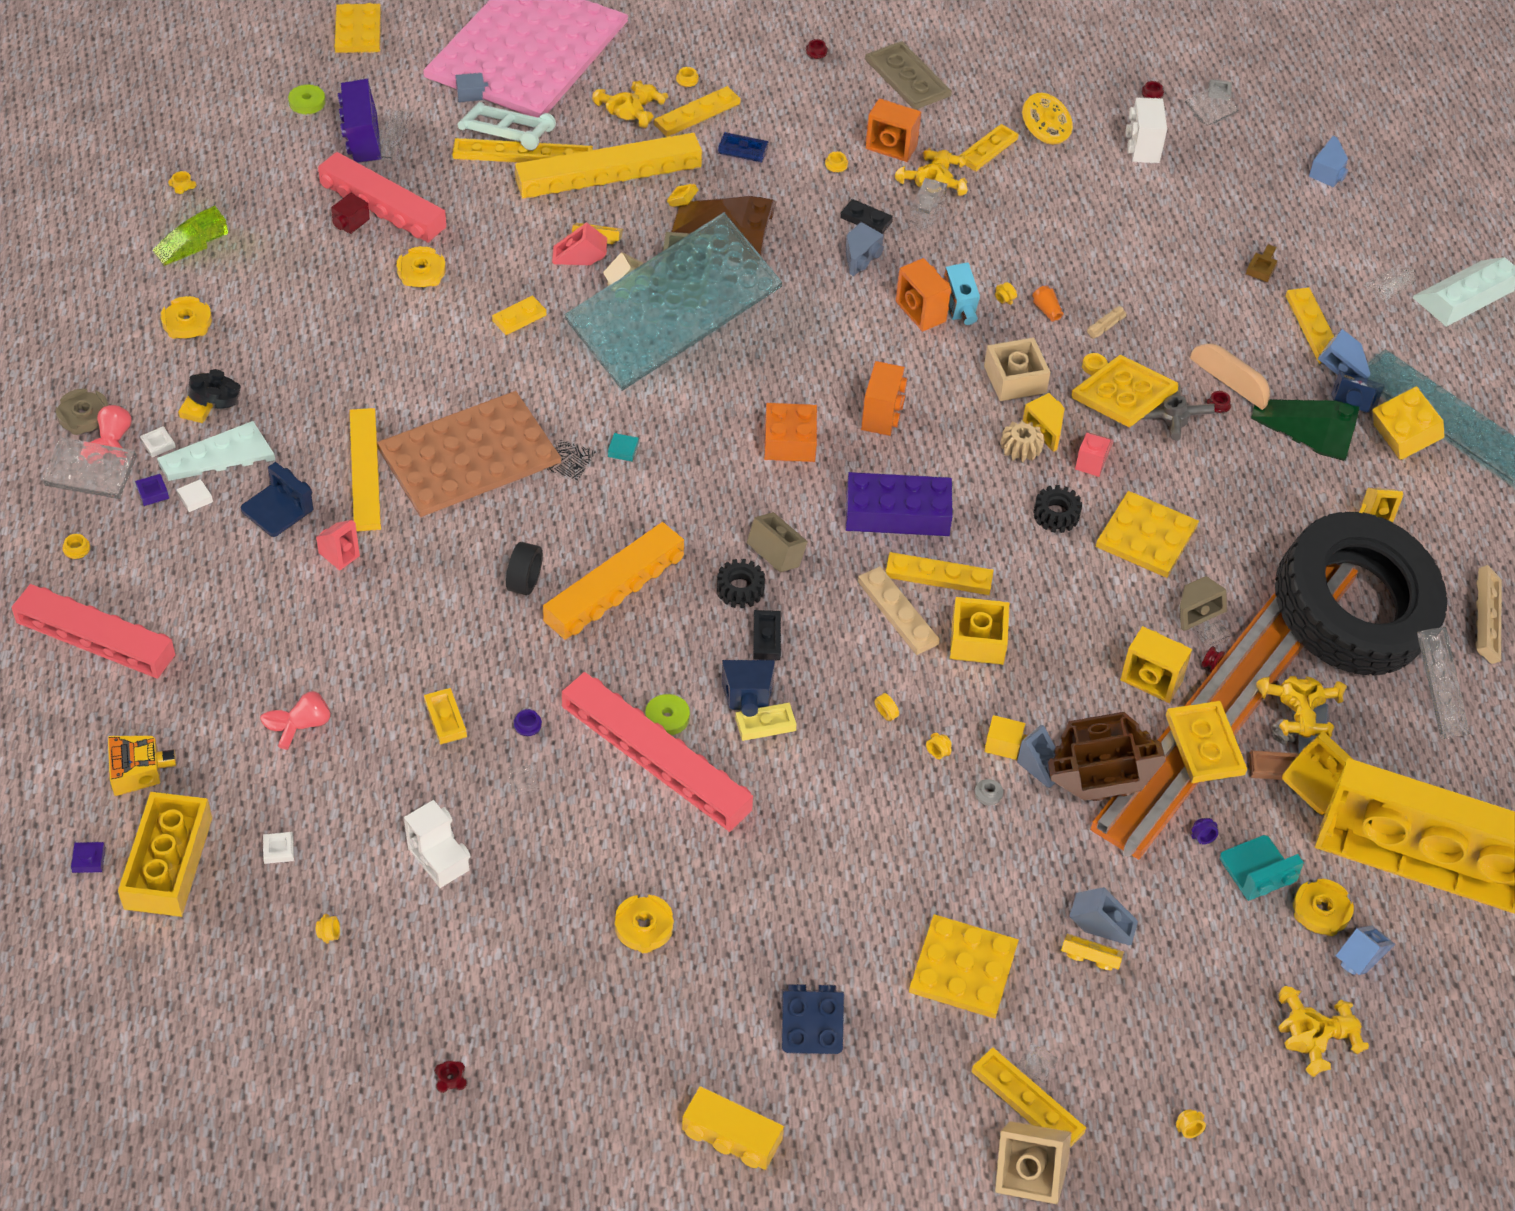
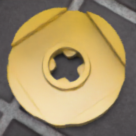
M430 247L411 248L408 250V254L403 257L401 254L397 259V273L405 286H437L446 272L443 255L436 254V250Z
M184 296L172 300L171 305L166 309L164 306L160 315L163 329L173 339L203 336L208 332V328L212 323L209 305L206 302L205 304L199 302V298Z
M1317 879L1316 882L1309 884L1306 882L1299 887L1293 901L1294 918L1312 932L1334 936L1339 931L1344 930L1349 924L1354 912L1353 901L1351 903L1347 897L1348 892L1346 889L1332 880ZM1322 902L1326 903L1329 911H1323L1317 905H1321Z
M638 895L631 896L624 900L616 910L615 932L617 937L625 946L633 950H638L641 953H650L652 950L663 946L672 935L674 920L671 907L658 896L648 895V898H638ZM641 919L645 921L646 919H650V926L641 927L639 926L638 920Z

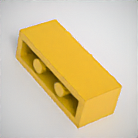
M701 1086L682 1116V1130L685 1131L688 1137L695 1141L704 1140L712 1144L722 1154L728 1155L731 1153L741 1158L742 1162L751 1168L760 1167L766 1170L783 1140V1125Z

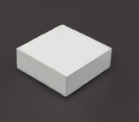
M164 427L140 436L142 444L151 457L176 448L174 441Z
M201 479L176 489L179 498L188 512L213 502L212 495Z
M293 832L263 834L264 864L294 861Z

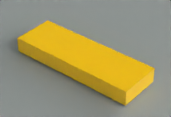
M1000 124L962 153L965 156V166L976 172L1018 140L1019 134Z

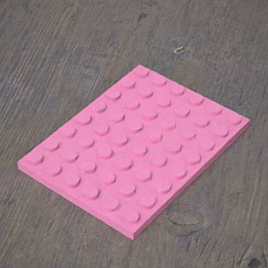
M489 0L424 69V77L456 89L455 75L482 73L484 82H488L489 85L485 86L483 99L522 114L539 118L543 113H548L597 58L626 24L628 15L588 0Z

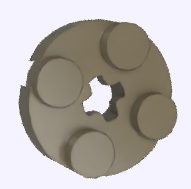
M76 389L62 396L60 399L61 404L58 407L56 406V415L59 424L64 429L69 430L74 435H80L99 428L97 416L103 407L108 406V401L101 392L96 390L95 393L88 392L87 389ZM84 409L86 412L79 413V410Z

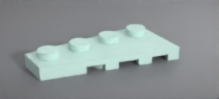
M254 421L158 457L157 460L166 478L170 481L201 475L204 471L227 470V467L240 464L242 466L253 465V462L266 460V462L275 460V455Z

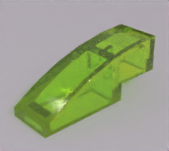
M214 205L176 227L157 244L153 252L163 266L203 251L208 248L207 242L228 234L226 219Z

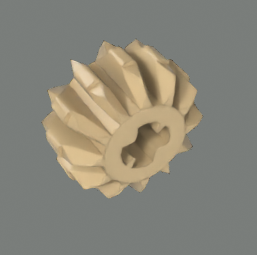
M1022 420L1019 424L1011 422L1009 427H1005L1000 443L1001 448L1004 449L1005 456L1011 455L1012 461L1020 458L1022 463L1026 458L1033 461L1042 452L1044 435L1041 434L1040 427H1033L1032 422L1029 424H1025Z

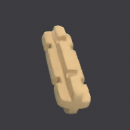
M1118 306L1114 308L1110 313L1095 322V324L1088 327L1087 333L1092 339L1099 337L1104 331L1106 332L1117 324L1119 320L1121 321L1125 318L1126 312L1123 307Z

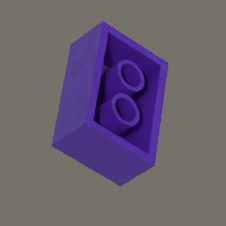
M368 78L341 83V93H338L340 107H343L339 108L341 122L344 123H341L340 126L343 138L346 137L348 140L345 141L347 154L352 155L353 160L357 163L382 159L378 115Z

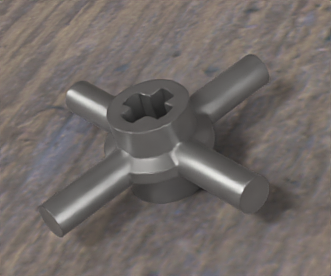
M1178 384V391L1164 400L1162 408H1155L1142 419L1163 418L1171 428L1172 440L1178 441L1181 439V428L1187 425L1191 415L1215 414L1214 404L1189 405L1186 398L1181 396V385Z

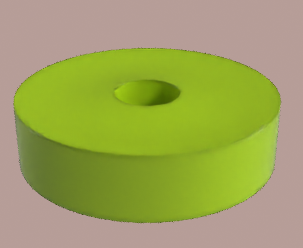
M315 85L297 86L288 95L290 108L299 114L316 113L323 109L326 103L324 91Z
M663 694L654 697L647 704L645 716L652 722L662 725L670 735H676L688 726L690 709L686 701L681 697L673 694ZM665 713H670V714H672V715L667 717V716H664L663 714H665Z

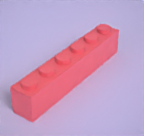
M335 152L318 166L319 180L323 187L332 189L343 198L350 192L368 202L369 210L379 218H384L393 223L397 228L410 232L415 238H421L426 242H430L447 227L444 209L339 152Z
M29 584L11 607L16 623L157 679L176 655L172 639L167 635L147 630L140 624L134 625L122 620L117 615L106 614L94 606L83 605L71 597L60 596L45 587L40 588Z

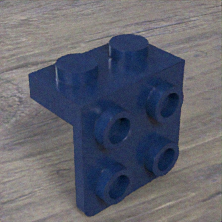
M274 462L268 466L271 485L250 498L240 507L241 512L271 537L278 536L314 510L310 486L306 482L298 480L288 468H283L277 462Z
M788 984V990L781 989V1002L783 1003L782 1050L785 1053L840 1054L843 1051L844 992L837 990V985L829 984L818 985V990H806V984Z

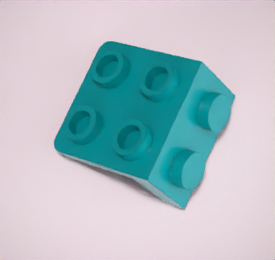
M1266 835L1222 851L1220 854V861L1247 901L1297 882L1304 865L1303 860L1298 854L1284 859L1270 837Z

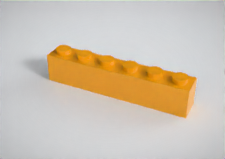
M662 521L543 605V621L564 640L571 635L579 634L585 625L593 620L597 621L600 619L605 611L612 606L621 604L630 593L638 592L644 583L651 578L659 577L664 569L671 564H677L684 556V539Z

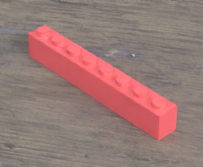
M584 672L562 691V707L729 832L752 811L753 795L745 786H739L723 770H718L709 764L704 756L694 753L681 739H675L667 733L662 725L652 722L640 709L633 708L626 703L621 695L607 689L598 678H592Z

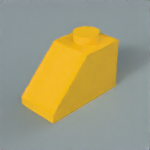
M1047 393L1025 404L1023 421L1026 424L1032 422L1033 427H1040L1041 434L1044 435V443L1055 452L1058 449L1065 408L1060 401L1056 400L1050 393Z
M1368 487L1362 505L1363 503L1367 505L1365 513L1394 522L1403 498V491Z

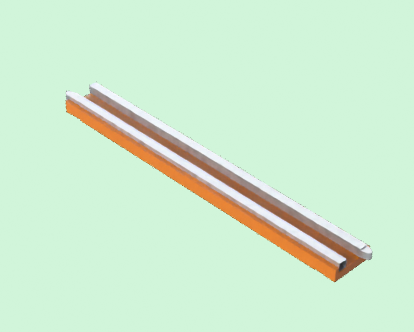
M1334 563L1326 566L1327 585L1337 602L1357 576L1358 570L1354 569V564L1343 563L1339 566ZM1275 593L1185 705L1221 701L1234 736L1263 700L1262 694L1256 687L1257 681L1264 677H1270L1269 683L1275 684L1304 647L1293 636L1291 630L1288 629L1284 622ZM1170 726L1167 727L1158 739L1162 743L1166 761L1143 790L1134 792L1129 796H1113L1092 822L1090 830L1122 849L1125 857L1133 856L1139 860L1199 783H1191Z

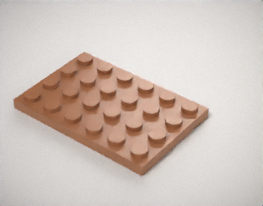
M517 391L377 442L380 453L420 517L535 474L556 464H561V456Z

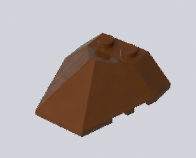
M755 196L690 201L687 205L679 206L671 232L714 236V255L717 253L729 258V261L736 264L759 267L763 254L764 236L769 219L773 218L777 201Z
M1125 712L1069 721L1061 736L1062 743L1060 746H1056L1055 757L1050 758L1048 765L1051 781L1084 801H1100L1109 796H1129L1134 792L1142 791L1166 760L1162 743L1158 740L1153 741L1148 731H1141L1139 724Z

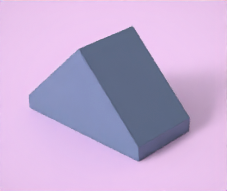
M1040 725L1022 740L1017 763L1046 787L1050 788L1055 783L1051 781L1048 762L1050 758L1055 757L1056 747L1044 725Z

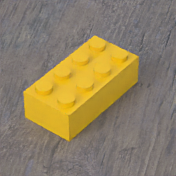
M150 792L118 889L124 910L183 916L212 821L211 809L207 798Z

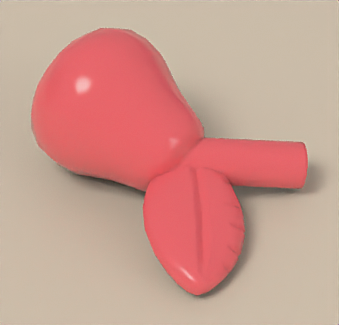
M116 405L105 406L99 411L97 416L101 438L91 441L83 449L80 456L81 460H98L104 457L110 450L113 451L120 462L129 457L118 441L130 428L132 423L131 415L123 407Z
M309 691L301 696L289 713L282 710H272L262 714L260 719L262 724L269 730L284 731L278 747L288 750L297 729L322 726L330 720L331 712L318 692Z

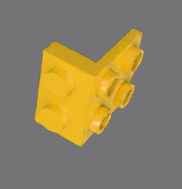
M1322 731L1303 748L1282 774V779L1317 813L1324 815L1347 758H1353Z

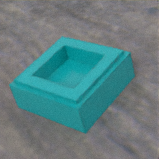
M614 433L608 449V457L633 462L639 438Z

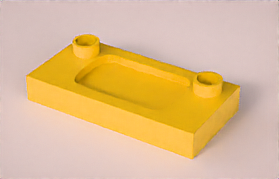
M1347 758L1322 820L1315 848L1515 914V811Z

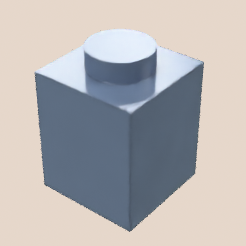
M482 73L455 75L458 102L485 100L483 99V92H485V86L489 85L488 82H484Z

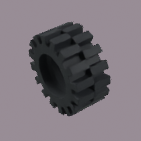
M1055 485V489H1052V486H1047L1046 490L1042 489L1036 497L1033 512L1034 519H1037V524L1039 526L1044 524L1043 529L1045 530L1049 527L1052 528L1051 532L1056 533V529H1060V533H1064L1065 528L1070 531L1073 529V526L1076 527L1081 515L1082 502H1080L1081 498L1079 495L1075 496L1076 492L1074 490L1068 492L1069 487L1066 486L1062 490L1060 485ZM1049 506H1061L1067 511L1055 512Z
M733 559L732 565L729 562L724 563V567L721 566L717 574L718 597L720 599L724 598L723 603L726 605L731 602V607L736 608L737 604H740V608H745L747 603L749 607L754 606V601L756 603L760 602L765 590V573L761 571V567L759 565L754 567L755 562L753 561L747 564L746 559H741V563H738L737 559ZM743 579L750 582L751 585L739 588L733 586L731 582Z

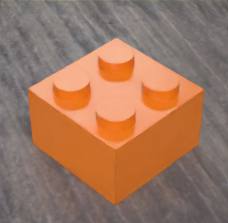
M879 98L868 116L865 149L908 162L918 146L921 111Z
M925 258L900 267L896 303L922 332L946 322L951 294L950 284L937 273L935 267L930 265Z
M875 361L864 398L861 430L891 436L893 427L898 428L901 415L898 411L903 410L906 395L901 393H905L908 378L904 377L905 367Z
M766 403L764 460L815 462L817 405Z

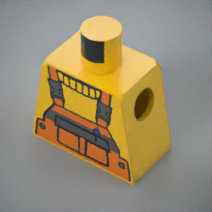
M108 736L109 774L114 796L160 784V768L177 766L175 750L158 751L156 739L153 736Z

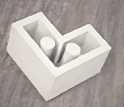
M432 800L404 817L408 849L439 888L469 871L468 859L470 858V853L463 843L458 844L454 839L450 825L453 822L452 817L445 807L440 808Z

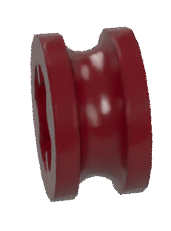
M1212 646L1205 655L1201 667L1204 669L1208 667L1210 672H1212L1224 657L1225 652H1217L1216 647Z

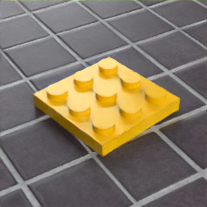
M1119 355L1072 390V399L1130 428L1163 403L1167 397L1178 391V382L1123 355Z
M1128 490L1098 538L1096 547L1168 578L1198 527L1199 520Z
M933 914L910 984L909 993L996 1019L1019 939Z

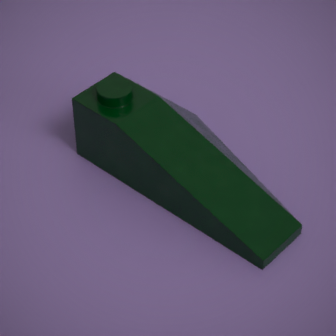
M1269 399L1268 405L1263 410L1254 405L1251 419L1276 432H1283L1293 438V441L1299 444L1302 442L1312 447L1313 451L1320 455L1346 461L1360 407L1331 400Z

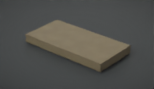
M903 41L865 55V60L915 110L951 96L952 91Z

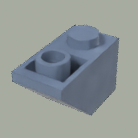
M862 222L852 229L846 237L845 252L849 273L852 276H855L860 270L864 271L869 262L874 258H879L884 250V235Z

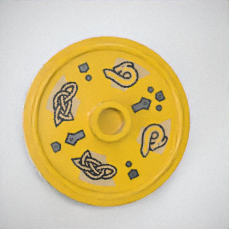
M1035 93L1024 102L1022 108L1023 119L1029 131L1036 138L1053 145L1060 144L1068 139L1072 132V119L1069 111L1060 100L1047 93Z

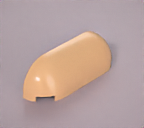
M1202 344L1193 349L1190 359L1260 409L1263 410L1268 405L1270 388L1267 380L1258 371L1219 345Z

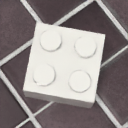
M1136 98L1134 107H1130L1129 120L1131 123L1126 126V138H1130L1127 151L1132 154V162L1160 163L1167 132L1163 99Z

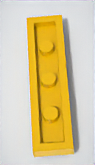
M728 86L723 87L655 118L654 126L666 137H669L739 105L740 97Z
M1310 287L1287 290L1286 298L1318 363L1321 364L1322 362L1318 360V357L1334 338V335Z
M893 552L889 553L886 574L891 579L990 595L994 572L993 569Z
M994 1047L972 1066L971 1072L1030 1124L1071 1132L1070 1147L1085 1133L1086 1127Z

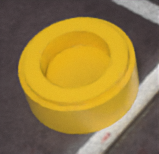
M1090 353L1084 357L1082 368L1087 374L1093 375L1107 365L1108 362L1103 355Z
M883 693L875 698V706L886 721H892L899 716V710L888 694Z

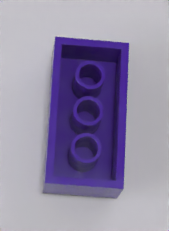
M848 472L846 531L950 536L953 518L952 478Z

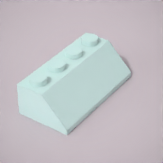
M1505 257L1482 260L1415 294L1413 299L1443 325L1448 326L1515 290V265Z

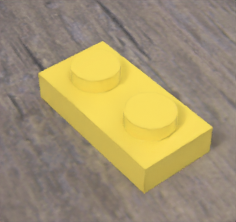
M790 702L758 708V713L752 717L743 715L742 711L736 712L735 716L742 741L796 731L797 724Z

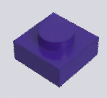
M161 474L135 481L143 506L169 499V494Z
M74 842L71 862L72 873L102 872L106 850L105 843Z

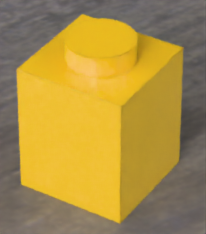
M993 715L984 752L1017 760L1021 742L1028 736L1023 734L1026 723Z

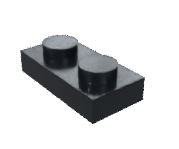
M851 199L842 210L840 217L856 225L862 222L881 234L893 222L892 215L854 199Z
M754 610L753 660H780L781 611Z

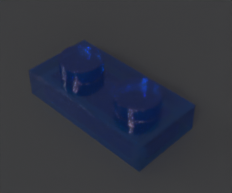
M724 132L718 146V154L763 162L768 150L769 141Z

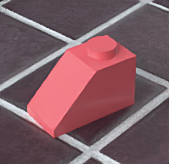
M586 222L553 246L552 263L591 266L596 261H600L605 257L607 253V237Z
M1090 432L1086 433L1079 449L1075 470L1100 477L1114 440Z
M353 520L337 522L330 528L323 530L316 537L319 554L338 570L343 569L360 556L356 524Z

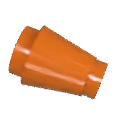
M1045 285L1033 293V303L1051 322L1063 317L1064 313L1054 289Z

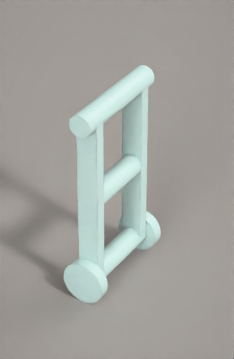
M478 102L458 122L457 126L460 130L470 129L521 141L524 148L534 150L539 145V137L545 131H552L556 126V121L548 113H543L537 118L486 106L484 103ZM478 115L500 119L501 121L498 125L475 119ZM513 122L535 127L532 132H524L508 127Z

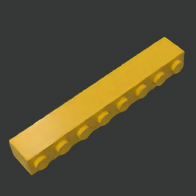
M688 133L515 163V180L522 199L537 197L545 194L702 167V149L695 133Z

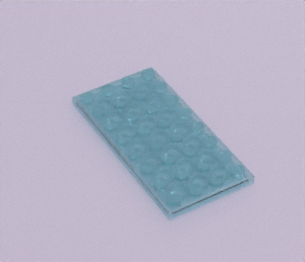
M723 212L564 314L565 320L623 391L780 289L782 281Z

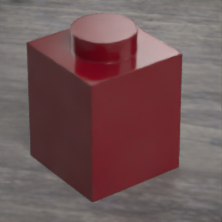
M351 192L331 207L334 226L349 234H352L370 220L368 202Z

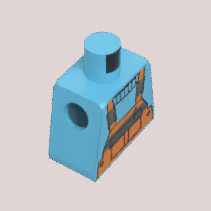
M969 262L946 266L943 279L951 287L948 313L952 320L962 318L965 325H971L978 320L976 310L980 294Z

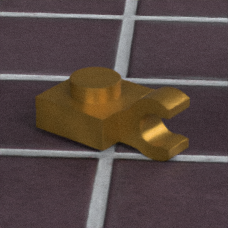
M1268 244L1262 255L1255 253L1247 267L1246 275L1268 282L1277 266L1278 260L1274 259L1277 247Z

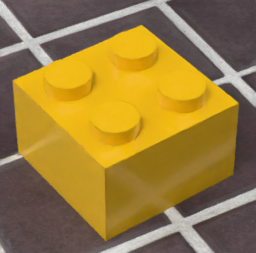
M1417 386L1372 409L1375 428L1399 460L1444 438L1443 419Z
M956 597L952 616L950 659L1004 665L1008 646L1010 602Z
M1142 626L1128 648L1120 680L1170 703L1183 682L1192 649Z

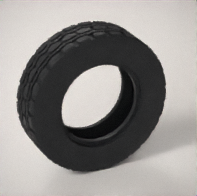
M1345 511L1344 513H1332L1315 520L1302 531L1289 547L1277 568L1275 595L1277 596L1276 600L1280 613H1282V618L1288 629L1291 630L1293 636L1311 654L1317 656L1321 661L1349 673L1383 675L1407 666L1436 637L1444 623L1445 612L1447 611L1445 583L1433 557L1409 532L1389 520L1376 517V515ZM1334 563H1350L1363 567L1376 575L1388 588L1393 598L1395 620L1383 624L1370 623L1358 619L1344 610L1334 599L1328 588L1326 566Z

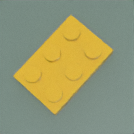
M336 4L335 53L380 52L381 4Z
M1221 701L1167 709L1166 718L1191 783L1246 774L1247 766Z

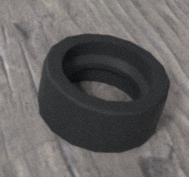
M518 542L515 546L506 572V588L508 591L523 595H530L542 567L543 550L541 546L526 542Z

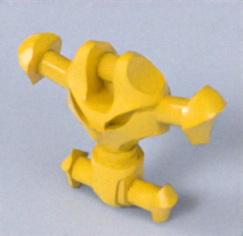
M641 80L632 82L631 89L634 93L621 92L611 96L606 94V89H597L593 92L592 99L597 106L600 107L603 103H606V109L610 114L617 115L618 118L623 120H635L637 118L639 120V127L645 129L654 116L652 112L644 111L642 105H646L652 100H656L659 105H663L668 98L666 92L660 93L654 85H644Z
M928 148L923 151L922 156L926 161L928 159L933 160L931 164L921 166L917 171L905 170L904 166L895 173V179L899 183L904 184V179L915 180L917 186L924 190L930 188L934 192H941L950 187L957 190V196H963L968 191V181L965 178L956 180L948 171L950 164L959 165V168H962L966 163L965 156L963 154L961 156L952 155L948 150L937 152Z
M1289 676L1281 686L1269 683L1270 677H1264L1257 681L1256 687L1264 699L1266 694L1279 696L1282 703L1296 712L1294 715L1296 722L1284 719L1280 723L1279 728L1283 731L1284 736H1287L1288 733H1298V735L1304 738H1309L1324 731L1330 738L1332 737L1334 725L1330 722H1327V724L1316 723V713L1313 710L1323 705L1326 699L1334 698L1338 704L1344 702L1343 695L1347 685L1337 681L1334 687L1323 688L1319 681L1308 676L1305 679Z
M1289 986L1281 988L1279 1001L1281 1004L1288 1003L1292 1012L1289 1018L1279 1025V1031L1281 1033L1291 1032L1292 1037L1284 1043L1288 1050L1305 1054L1309 1053L1311 1063H1309L1305 1070L1313 1078L1320 1072L1331 1070L1330 1062L1322 1058V1053L1326 1051V1045L1330 1038L1333 1037L1336 1040L1349 1038L1352 1045L1351 1050L1355 1054H1359L1369 1048V1043L1363 1042L1361 1037V1022L1351 1012L1352 1002L1340 999L1334 1005L1336 1012H1339L1340 1016H1333L1330 1019L1312 1007H1304L1298 997L1302 992L1301 990Z

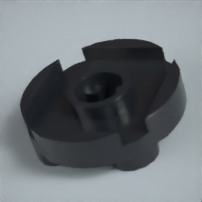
M212 369L209 373H201L189 377L188 396L202 406H206L208 402L215 404V408L218 409L229 408L236 405L241 385L226 377L223 371Z

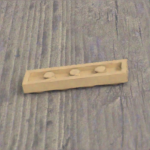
M1489 565L1478 568V580L1476 582L1478 588V600L1476 601L1478 620L1476 621V628L1478 633L1475 645L1479 655L1484 656L1489 663L1494 664L1501 661L1502 579Z
M881 566L858 576L860 586L916 655L939 645L940 639Z

